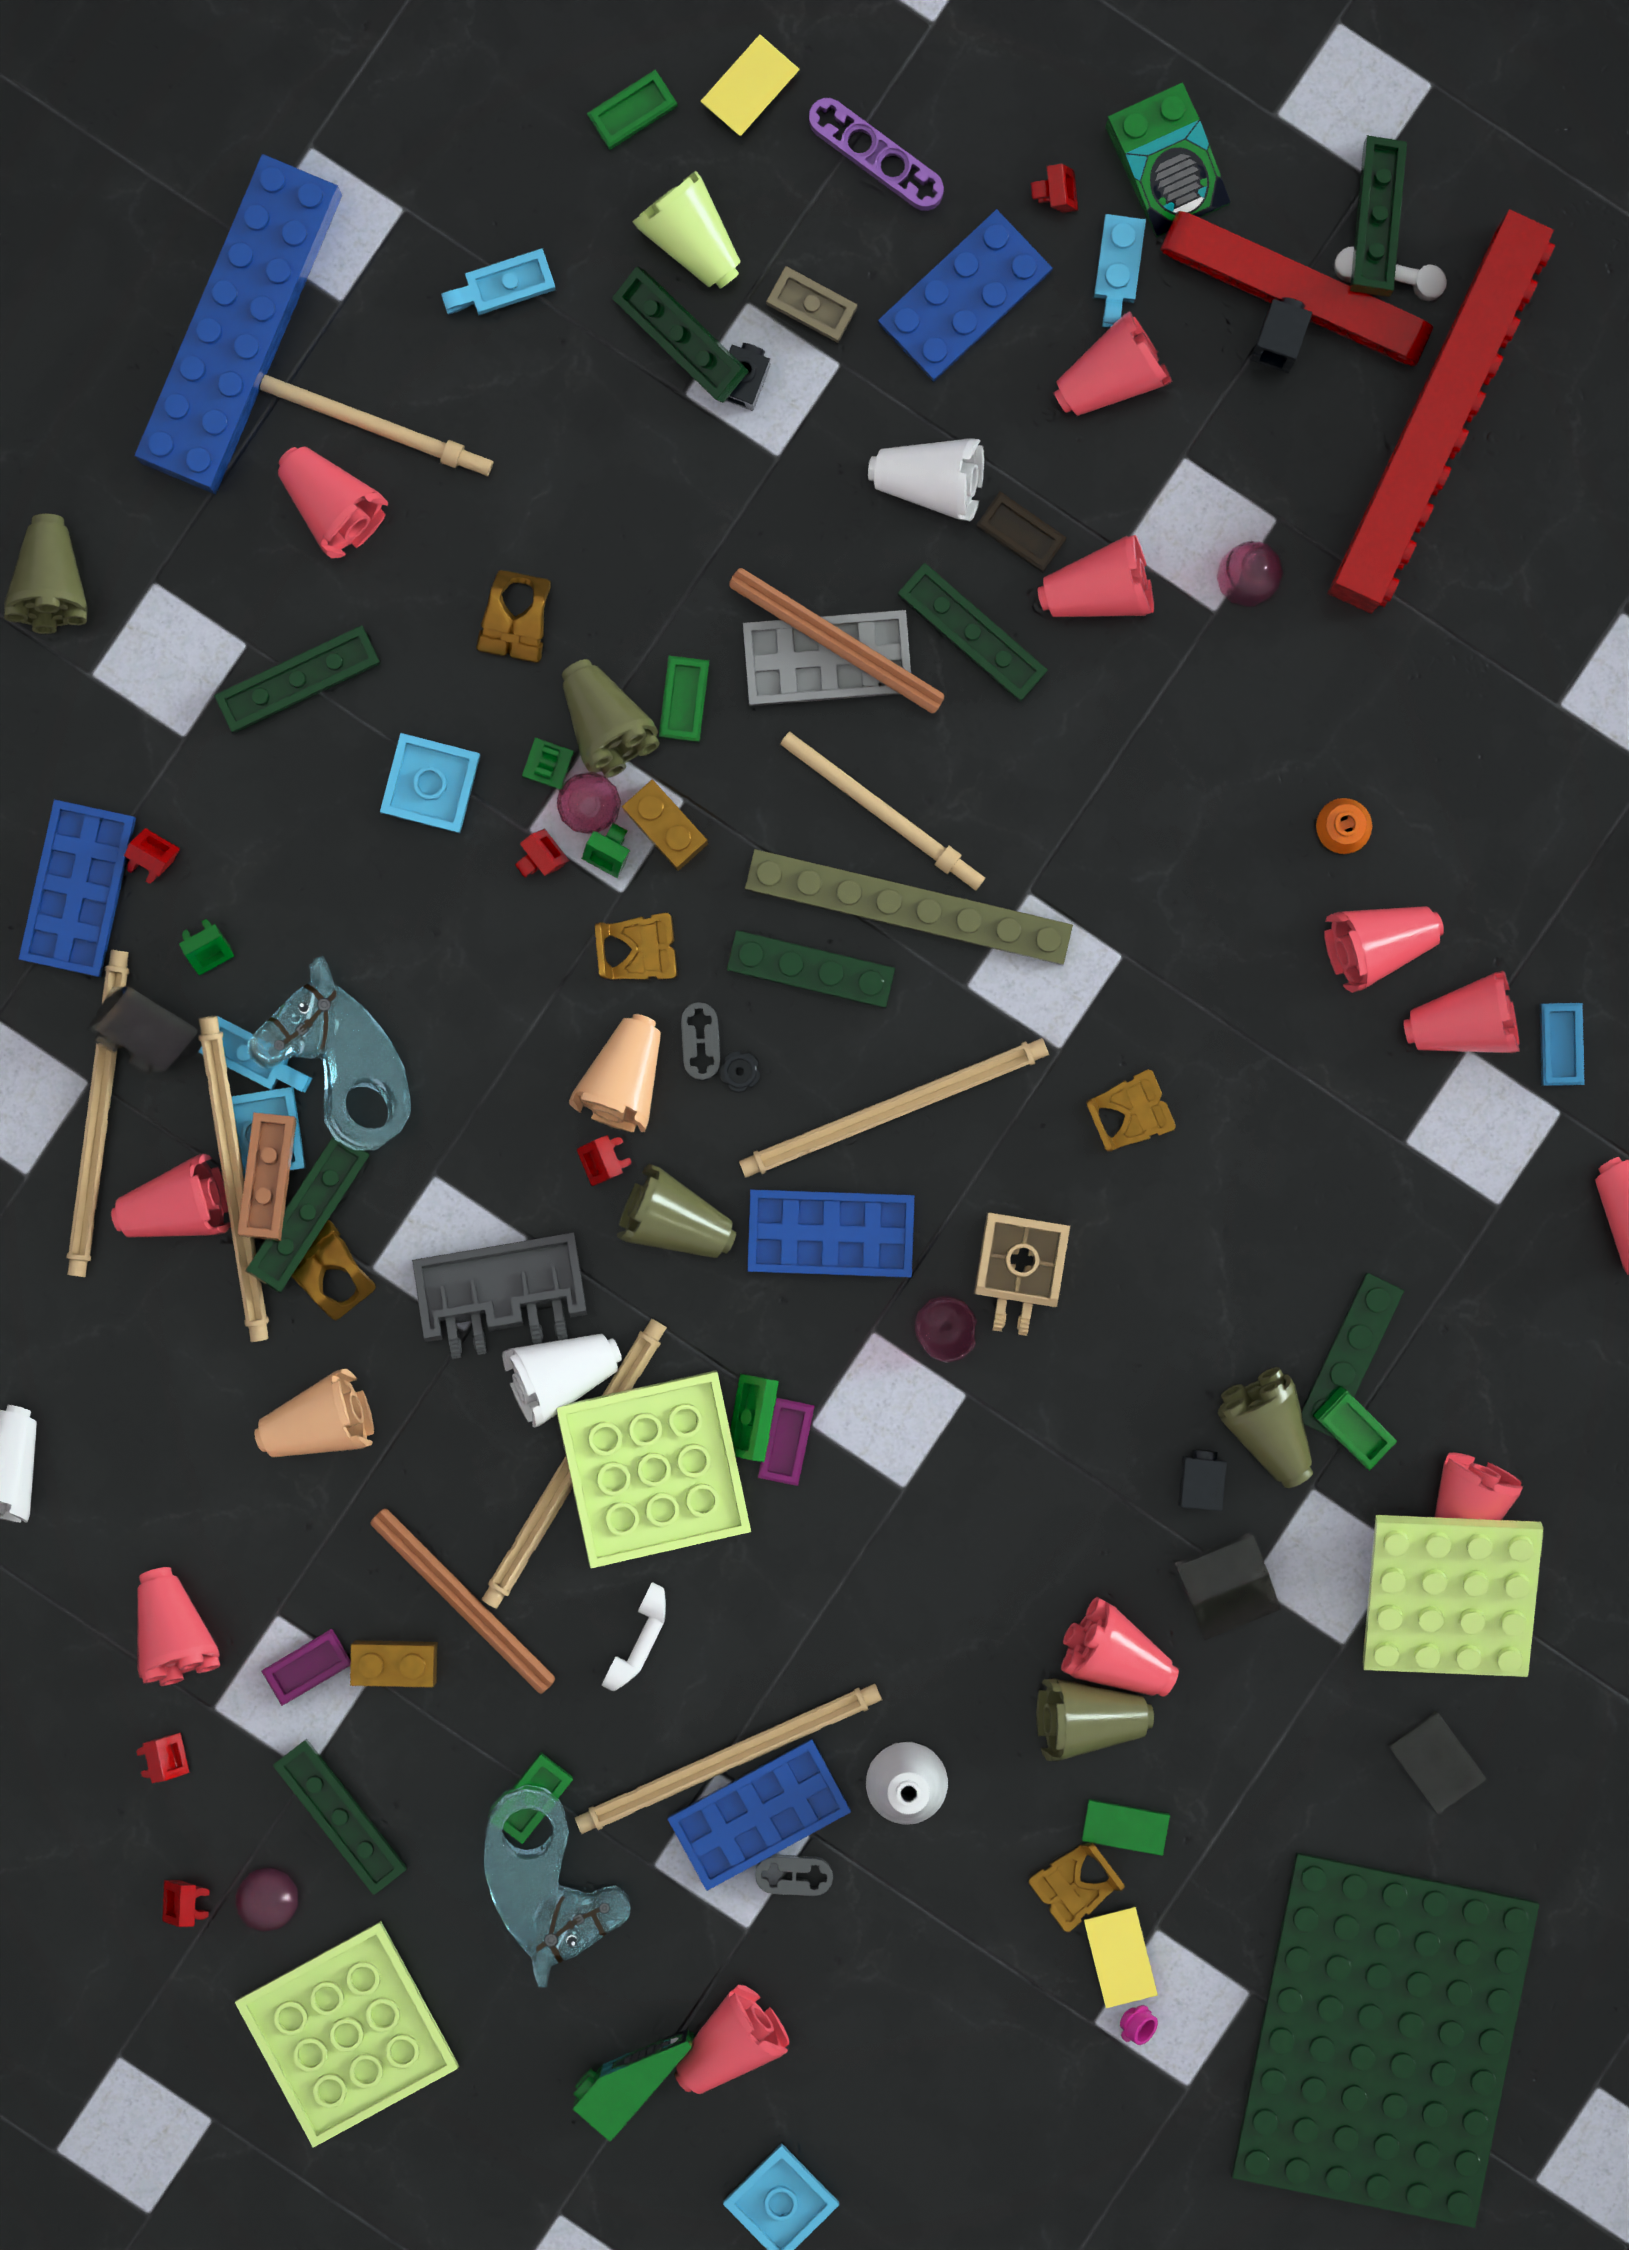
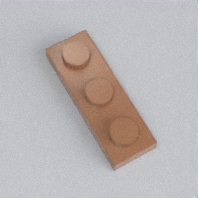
M253 1113L237 1232L240 1237L281 1241L297 1119L293 1116Z

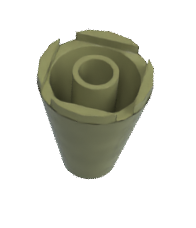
M649 1163L642 1171V1174L648 1176L644 1185L635 1183L625 1204L619 1226L626 1228V1230L617 1233V1238L628 1243L717 1258L721 1252L727 1254L736 1237V1231L732 1230V1220L663 1169Z
M1056 1678L1043 1679L1042 1684L1047 1687V1690H1039L1036 1710L1038 1736H1046L1048 1748H1041L1046 1761H1060L1143 1738L1146 1736L1147 1730L1152 1729L1154 1724L1152 1705L1146 1704L1145 1698L1140 1695Z

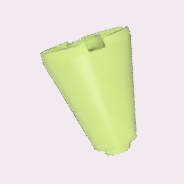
M694 171L683 179L684 182L670 189L632 222L638 230L707 287H711L716 283L721 289L739 275L735 267L740 264V259L701 176L697 171Z

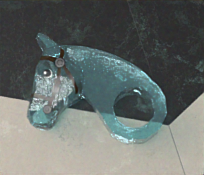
M321 956L313 959L314 963L309 964L310 982L293 993L254 1033L248 1041V1053L256 1064L265 1069L275 1067L289 1058L321 1059L325 1073V1124L335 1140L354 1151H375L392 1141L402 1131L411 1114V1098L405 1068L389 1037L379 1023L360 1003L334 984L326 960ZM357 1087H368L377 1091L384 1098L388 1108V1119L385 1126L374 1129L356 1124L349 1116L346 1108V1096L349 1090Z
M522 1785L504 1791L490 1807L485 1834L484 1868L496 1909L508 1931L524 1951L532 1957L534 1975L538 1988L548 1986L551 1966L579 1955L599 1939L620 1927L629 1919L631 1906L628 1896L622 1888L616 1885L602 1887L592 1892L581 1891L558 1884L561 1862L569 1835V1823L563 1804L546 1788ZM523 1809L540 1811L548 1817L553 1826L551 1836L543 1845L536 1849L524 1850L514 1847L507 1841L502 1831L504 1823L511 1814Z

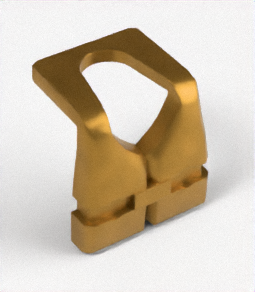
M499 570L490 590L488 604L481 624L483 630L479 632L476 649L480 652L505 656L509 653L510 657L534 663L539 662L542 658L543 643L540 640L544 635V607L551 588V582L544 578ZM512 583L527 584L533 588V603L524 612L514 616L505 605L502 593Z
M669 913L651 915V918L648 919L639 917L619 923L606 924L599 922L595 924L600 977L614 980L650 979V977L671 979L677 976L675 950L670 947L674 942L672 916ZM609 936L621 939L632 949L627 958L616 967H611L605 957L604 941Z
M1145 1070L1133 1076L1134 1079L1130 1082L1124 1081L1107 1092L1087 1101L1088 1109L1107 1151H1113L1125 1145L1150 1139V1135L1156 1133L1162 1135L1175 1129L1176 1124L1167 1103L1160 1101L1162 1091L1152 1070ZM1100 1108L1117 1110L1125 1115L1120 1130L1113 1138L1104 1129L1099 1116Z
M327 1220L291 1277L331 1319L338 1320L371 1294L376 1286L358 1267L345 1241L338 1237L340 1233L330 1220ZM336 1269L347 1272L356 1286L353 1296L346 1301L337 1302L324 1295L323 1278L326 1270Z
M1090 1843L1081 1844L1068 1854L1050 1863L1049 1868L1046 1870L1041 1869L1028 1880V1884L1043 1903L1050 1904L1049 1912L1065 1932H1070L1082 1922L1081 1918L1085 1914L1089 1915L1114 1890L1122 1891L1125 1888L1123 1882L1096 1846ZM1087 1855L1094 1858L1105 1870L1109 1877L1106 1882L1093 1884L1080 1881L1082 1864Z

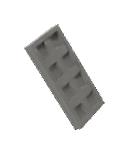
M906 610L821 617L911 673ZM782 620L743 623L749 706L900 694Z

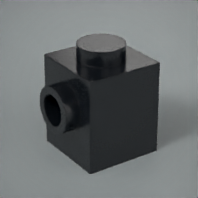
M742 343L741 348L731 345L729 352L748 370V373L725 401L754 411L770 368V358L764 357L765 351L752 344Z

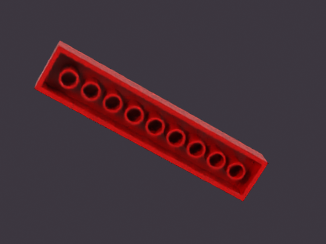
M1510 209L1499 223L1327 594L1370 614L1379 605L1385 608L1387 602H1390L1400 581L1393 577L1396 569L1402 571L1404 566L1408 564L1417 545V542L1411 540L1414 532L1420 533L1433 511L1434 505L1428 502L1431 495L1436 497L1439 490H1442L1452 469L1445 464L1448 458L1453 460L1456 454L1460 452L1469 433V430L1462 427L1465 421L1471 423L1485 399L1486 393L1480 391L1482 384L1488 386L1490 380L1496 375L1504 357L1497 352L1500 347L1506 348L1518 328L1521 319L1514 315L1516 311L1522 312L1525 305H1528L1538 284L1532 277L1534 274L1539 275L1555 248V244L1549 242L1554 229Z

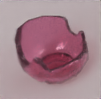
M1251 540L1237 545L1223 556L1219 564L1217 580L1221 592L1232 603L1250 607L1267 600L1279 589L1284 571L1280 556L1268 544Z
M595 772L579 773L567 780L559 789L557 809L561 820L575 832L592 834L593 831L599 833L611 824H614L618 818L621 800L616 786L606 776Z
M949 1295L932 1298L918 1311L916 1316V1339L930 1357L945 1363L958 1361L971 1352L976 1345L975 1328L977 1321L973 1312L964 1301Z
M274 1868L257 1869L250 1873L237 1889L235 1897L237 1915L247 1927L258 1932L279 1930L292 1919L298 1907L297 1887L288 1874Z

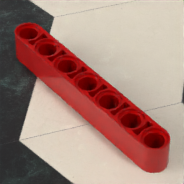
M1178 211L1160 248L1168 257L1269 303H1272L1273 299L1281 301L1282 297L1296 299L1305 304V310L1313 312L1310 318L1311 322L1407 365L1417 366L1433 330V326L1413 314L1369 294L1350 291V286L1187 212Z

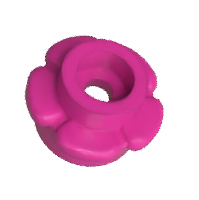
M1147 2006L1132 2007L1121 2018L1120 2027L1123 2029L1121 2037L1126 2042L1131 2040L1137 2045H1143L1154 2035L1158 2020L1148 2010Z

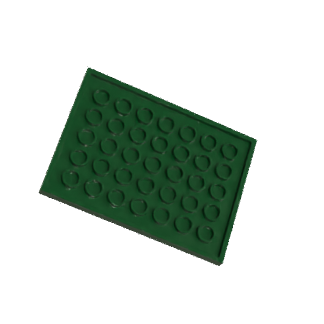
M1296 1852L1231 2174L1232 2178L1475 2228L1540 1904L1537 1901Z

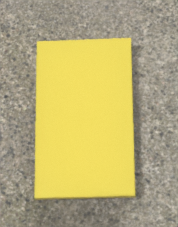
M759 35L705 95L701 103L741 137L800 69L763 36Z
M1136 1907L1085 1919L1084 1923L1105 2007L1110 2008L1157 1996L1158 1993Z

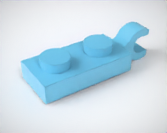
M1105 214L1094 298L1106 299L1102 323L1104 328H1110L1121 317L1122 302H1135L1146 219Z
M543 248L465 273L468 286L442 293V299L447 314L461 311L475 304L478 315L554 291L556 287Z
M217 1016L219 1030L223 1032L224 1036L222 1041L226 1066L270 1090H273L278 1080L301 1092H306L313 1078L286 1065L292 1055L291 1053L282 1050L276 1058L271 1059L268 1057L267 1051L269 1048H274L273 1044ZM202 1046L199 1050V1053L203 1054Z

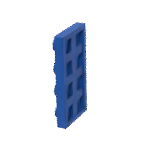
M996 209L878 320V324L921 370L935 382L1048 276L1053 268Z
M54 799L19 960L101 978L127 862L124 854L132 840L136 822L135 817Z
M750 1189L747 1272L912 1277L915 1195Z
M811 1738L668 1816L667 1819L706 1891L851 1813V1809Z

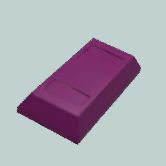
M776 1398L765 1462L760 1464L758 1478L798 1486L814 1405Z
M330 1629L261 1672L281 1706L349 1667L351 1660L333 1629Z

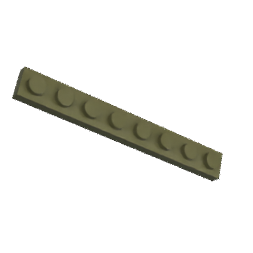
M754 849L745 886L747 891L1059 965H1064L1073 924Z

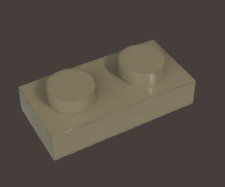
M785 266L766 301V305L839 343L858 308V304Z

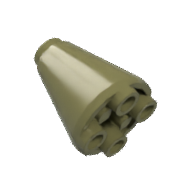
M38 514L31 518V525L27 527L4 601L5 620L32 625V631L39 634L55 633L57 626L83 625L87 622V603L69 531L64 526V518L55 514Z
M583 659L573 663L563 671L561 676L564 680L563 689L581 759L589 772H602L605 778L614 777L626 768V762L638 755L650 754L659 747L660 742L656 737L658 730L652 719L598 666L592 665L589 659Z
M1274 1367L1260 1374L1258 1381L1246 1387H1243L1242 1384L1232 1386L1221 1394V1398L1224 1401L1218 1411L1221 1421L1276 1481L1281 1482L1284 1488H1292L1304 1483L1313 1475L1310 1467L1312 1458L1296 1386L1289 1375L1283 1374L1279 1367Z

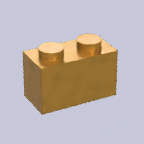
M653 779L622 806L623 811L677 871L708 845V840Z
M355 1640L351 1644L350 1686L434 1687L437 1683V1642Z

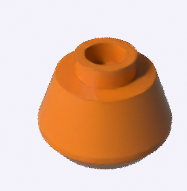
M1340 798L1329 802L1320 811L1316 822V831L1321 843L1327 849L1339 854H1350L1361 849L1369 840L1372 832V820L1369 812L1361 803L1353 799ZM1342 817H1347L1344 821L1340 820ZM1352 828V831H1345L1346 829Z

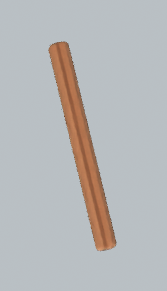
M739 568L732 576L729 583L731 589L928 712L935 713L944 701V694L777 589L743 568Z
M382 1509L371 1520V1526L538 1693H544L555 1682V1676L388 1509Z

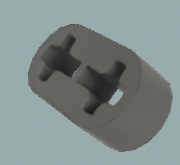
M697 1002L689 1005L684 1010L681 1018L683 1063L685 1070L691 1077L704 1081L711 1079L720 1069L719 1025L714 1009L706 1003ZM698 1009L703 1010L704 1016L711 1017L712 1019L711 1024H707L704 1027L705 1039H697L695 1026L688 1025V1018L695 1017V1010ZM697 1044H705L706 1056L714 1058V1065L707 1066V1073L704 1074L699 1073L696 1066L690 1065V1060L697 1058Z
M774 1854L757 1864L755 1877L758 1886L766 1893L818 1896L827 1892L832 1886L833 1871L830 1864L820 1857ZM776 1863L778 1864L779 1871L792 1872V1878L782 1877L778 1879L777 1885H770L769 1878L762 1877V1871L769 1870L770 1864ZM817 1865L819 1866L820 1873L827 1874L826 1880H820L818 1887H811L810 1880L796 1878V1872L809 1873L811 1866Z

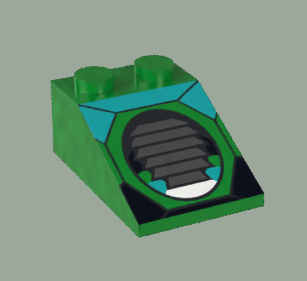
M1183 82L1108 116L1105 128L1156 238L1168 233L1178 211L1187 212L1201 218L1231 203L1201 121Z
M689 2029L683 2030L606 2062L597 2072L590 2068L575 2085L576 2089L573 2095L576 2098L573 2110L611 2142L692 2048L694 2033Z

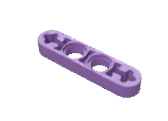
M823 98L817 100L812 105L809 111V124L811 130L818 137L914 208L929 211L940 204L943 198L944 185L942 179L935 172L839 101L832 98ZM830 109L834 110V120L843 128L846 120L852 122L845 129L840 141L835 138L839 134V129L830 123L824 127L819 125L820 116L817 114L819 111L827 113ZM864 132L869 135L872 145L866 152L856 153L849 147L848 140L853 133ZM897 156L903 161L905 168L899 176L889 177L882 172L881 163L886 157ZM912 168L918 171L914 174V180L923 186L928 182L934 184L932 192L936 195L935 197L925 196L922 200L917 197L918 188L911 182L908 183L906 189L900 186L908 179Z

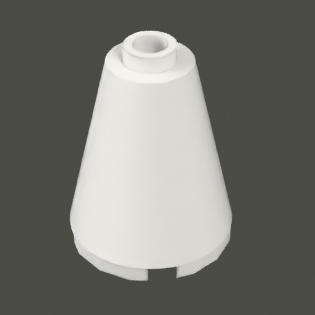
M972 438L883 448L879 450L877 456H872L870 459L868 479L874 481L876 490L958 520L971 521L979 504V501L972 500V497L975 495L976 488H982L984 449L983 446L978 445L980 443L979 439Z
M603 1334L516 1347L503 1351L502 1354L505 1371L513 1369L515 1373L512 1375L513 1382L510 1383L514 1396L528 1422L532 1421V1427L534 1428L557 1414L558 1407L575 1402L618 1371L617 1362L622 1361L621 1353L613 1338L607 1340Z
M7 1405L6 1411L0 1410V1519L19 1523L22 1520L27 1523L31 1510L37 1421L30 1418L31 1411L22 1407Z
M914 1742L894 1743L882 1750L870 1763L866 1776V1791L872 1806L882 1817L898 1824H916L930 1818L943 1804L948 1789L947 1773L942 1761L928 1747ZM905 1786H912L916 1789L912 1794H901V1790Z

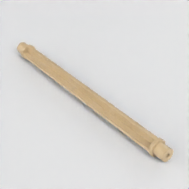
M110 950L109 965L105 966L106 975L102 997V1011L98 1027L69 1253H67L66 1257L69 1259L67 1275L86 1277L87 1263L91 1261L90 1253L95 1223L94 1217L97 1208L108 1125V1111L110 1109L120 1035L121 1013L124 1004L127 974H129L130 970L127 968L129 952Z
M217 1016L199 1018L201 1034L198 1037L202 1045L205 1070L209 1083V1095L244 1306L245 1326H248L251 1342L269 1339L266 1324L269 1323V1317L266 1316L262 1284L260 1280L245 1271L256 1255L254 1238L240 1237L237 1234L244 1177L230 1084L227 1077V1066L222 1041L224 1036L223 1032L219 1030Z
M1043 1038L1028 1044L1025 1041L1021 1043V1046L896 1097L882 1101L758 1152L756 1150L753 1152L754 1155L740 1160V1166L745 1178L759 1172L765 1174L767 1170L1026 1065H1034L1036 1060L1048 1056L1049 1052Z
M651 1318L645 1330L639 1332L637 1339L603 1395L633 1389L635 1382L643 1373L656 1349L660 1346L659 1340L667 1329L666 1326ZM566 1456L515 1538L512 1547L508 1550L496 1572L487 1583L489 1588L481 1600L496 1609L504 1596H509L512 1587L528 1563V1559L537 1548L573 1488Z
M875 1683L861 1690L858 1687L853 1692L655 1779L631 1792L624 1793L595 1807L591 1806L588 1812L575 1817L577 1826L581 1834L595 1828L598 1830L603 1829V1826L626 1817L639 1809L655 1804L720 1775L733 1767L740 1766L812 1734L827 1725L834 1724L861 1711L865 1712L869 1710L868 1706L882 1701Z

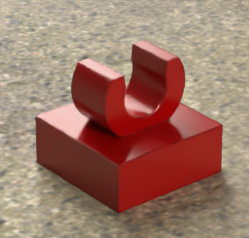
M1064 164L1047 166L1048 180L1031 183L1033 200L1038 199L1039 203L1050 202L1051 207L1061 213L1078 211L1075 172Z
M144 828L129 843L124 854L126 858L130 859L127 864V871L132 873L139 865L149 870V875L145 882L151 884L175 861L180 848Z
M542 829L532 833L520 843L527 855L519 860L515 866L524 877L534 874L539 869L546 876L558 871L570 860L546 829Z
M608 1135L576 1149L592 1187L622 1174V1169L631 1164L630 1158L619 1161L613 1148L623 1143L622 1138L616 1137L609 1140Z
M181 1733L170 1734L145 1742L143 1747L136 1750L137 1756L144 1754L146 1756L148 1769L141 1771V1775L144 1778H151V1783L167 1781L190 1773Z
M164 1880L162 1922L177 1927H194L195 1919L202 1920L209 1917L208 1911L195 1909V1899L199 1896H208L210 1890L181 1880Z

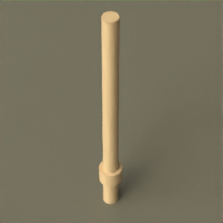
M264 375L261 381V391L441 458L440 463L455 469L459 465L489 476L494 461L464 450V445L448 440L447 443L268 375Z
M789 731L780 743L781 746L936 861L934 865L947 875L949 872L953 873L975 891L986 879L961 860L962 855L951 846L947 848L942 846Z

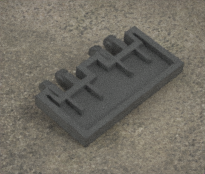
M574 1233L412 1260L423 1338L425 1342L442 1340L440 1322L446 1321L452 1359L462 1358L461 1353L463 1352L457 1323L472 1321L473 1344L477 1355L487 1354L483 1314H486L489 1331L524 1326L521 1308L527 1307L533 1345L543 1343L542 1339L544 1338L538 1309L553 1307L554 1330L558 1340L568 1339L563 1301L567 1300L570 1318L588 1315Z

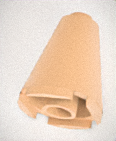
M633 1014L632 1018L622 1019L572 1092L569 1104L575 1110L581 1113L583 1106L593 1112L591 1119L627 1132H634L637 1125L641 1132H645L649 1123L661 1032L655 1028L656 1022L640 1014Z
M347 1368L335 1371L259 1419L258 1428L254 1432L259 1449L262 1452H267L274 1458L356 1450L371 1446L373 1441L368 1440L367 1436L374 1434L372 1413L364 1391L355 1392L350 1383L357 1380L354 1374Z

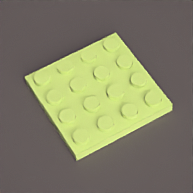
M716 1370L581 1400L557 1408V1417L590 1568L751 1532L719 1376Z
M1376 1515L1362 1662L1364 1670L1528 1677L1543 1538L1542 1522Z
M381 1921L235 2001L238 2010L313 2148L459 2068L458 2062Z

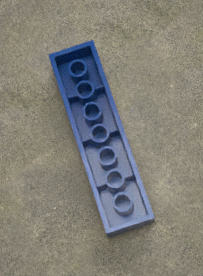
M264 154L261 155L134 455L141 464L215 495L217 494L260 392L261 381L264 375L268 373L342 198L338 185Z

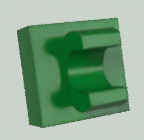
M535 737L522 777L561 791L575 752Z
M615 823L612 824L606 836L593 831L586 843L582 860L618 878L630 852L629 849L622 846L628 831Z
M207 919L201 921L205 930L191 936L186 929L182 933L184 941L179 943L185 957L199 976L235 957L220 930Z

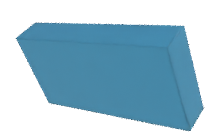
M1583 1003L1540 1004L1541 1086L1585 1085Z

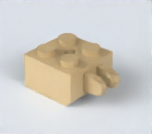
M987 1213L974 1294L997 1298L993 1321L994 1331L1002 1332V1328L1005 1326L1007 1299L1022 1302L1017 1329L1018 1335L1024 1336L1028 1334L1033 1304L1057 1307L1070 1226ZM1020 1248L1027 1249V1256L1033 1257L1032 1266H1025L1023 1272L1016 1271V1264H1011L1010 1261L1011 1255L1018 1254Z

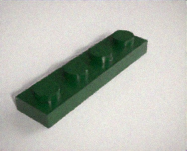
M1367 135L1364 141L1350 291L1390 297L1394 291L1407 150L1406 141Z
M636 266L612 297L715 400L724 403L748 373V370L644 269Z
M925 562L898 592L897 595L1019 702L1026 697L1047 673L1048 669Z
M361 625L214 696L231 732L234 734L381 663L364 627Z
M736 930L727 971L886 1009L895 968Z
M335 1132L285 1209L281 1241L265 1239L245 1271L278 1293H281L370 1154Z
M1365 1273L1301 1409L1304 1425L1335 1439L1313 1415L1341 1386L1355 1397L1405 1290L1369 1273Z
M307 1738L272 1765L373 1895L407 1870L406 1865Z

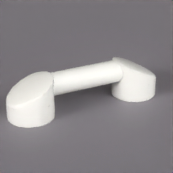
M1354 246L1343 249L1334 261L1335 274L1345 282H1351ZM1396 264L1395 281L1413 285V290L1420 299L1434 301L1444 293L1447 279L1441 268L1429 264L1418 270Z
M653 1582L638 1610L639 1613L648 1616V1619L628 1660L625 1661L616 1656L601 1685L611 1691L621 1688L641 1671L665 1622V1591L663 1587Z

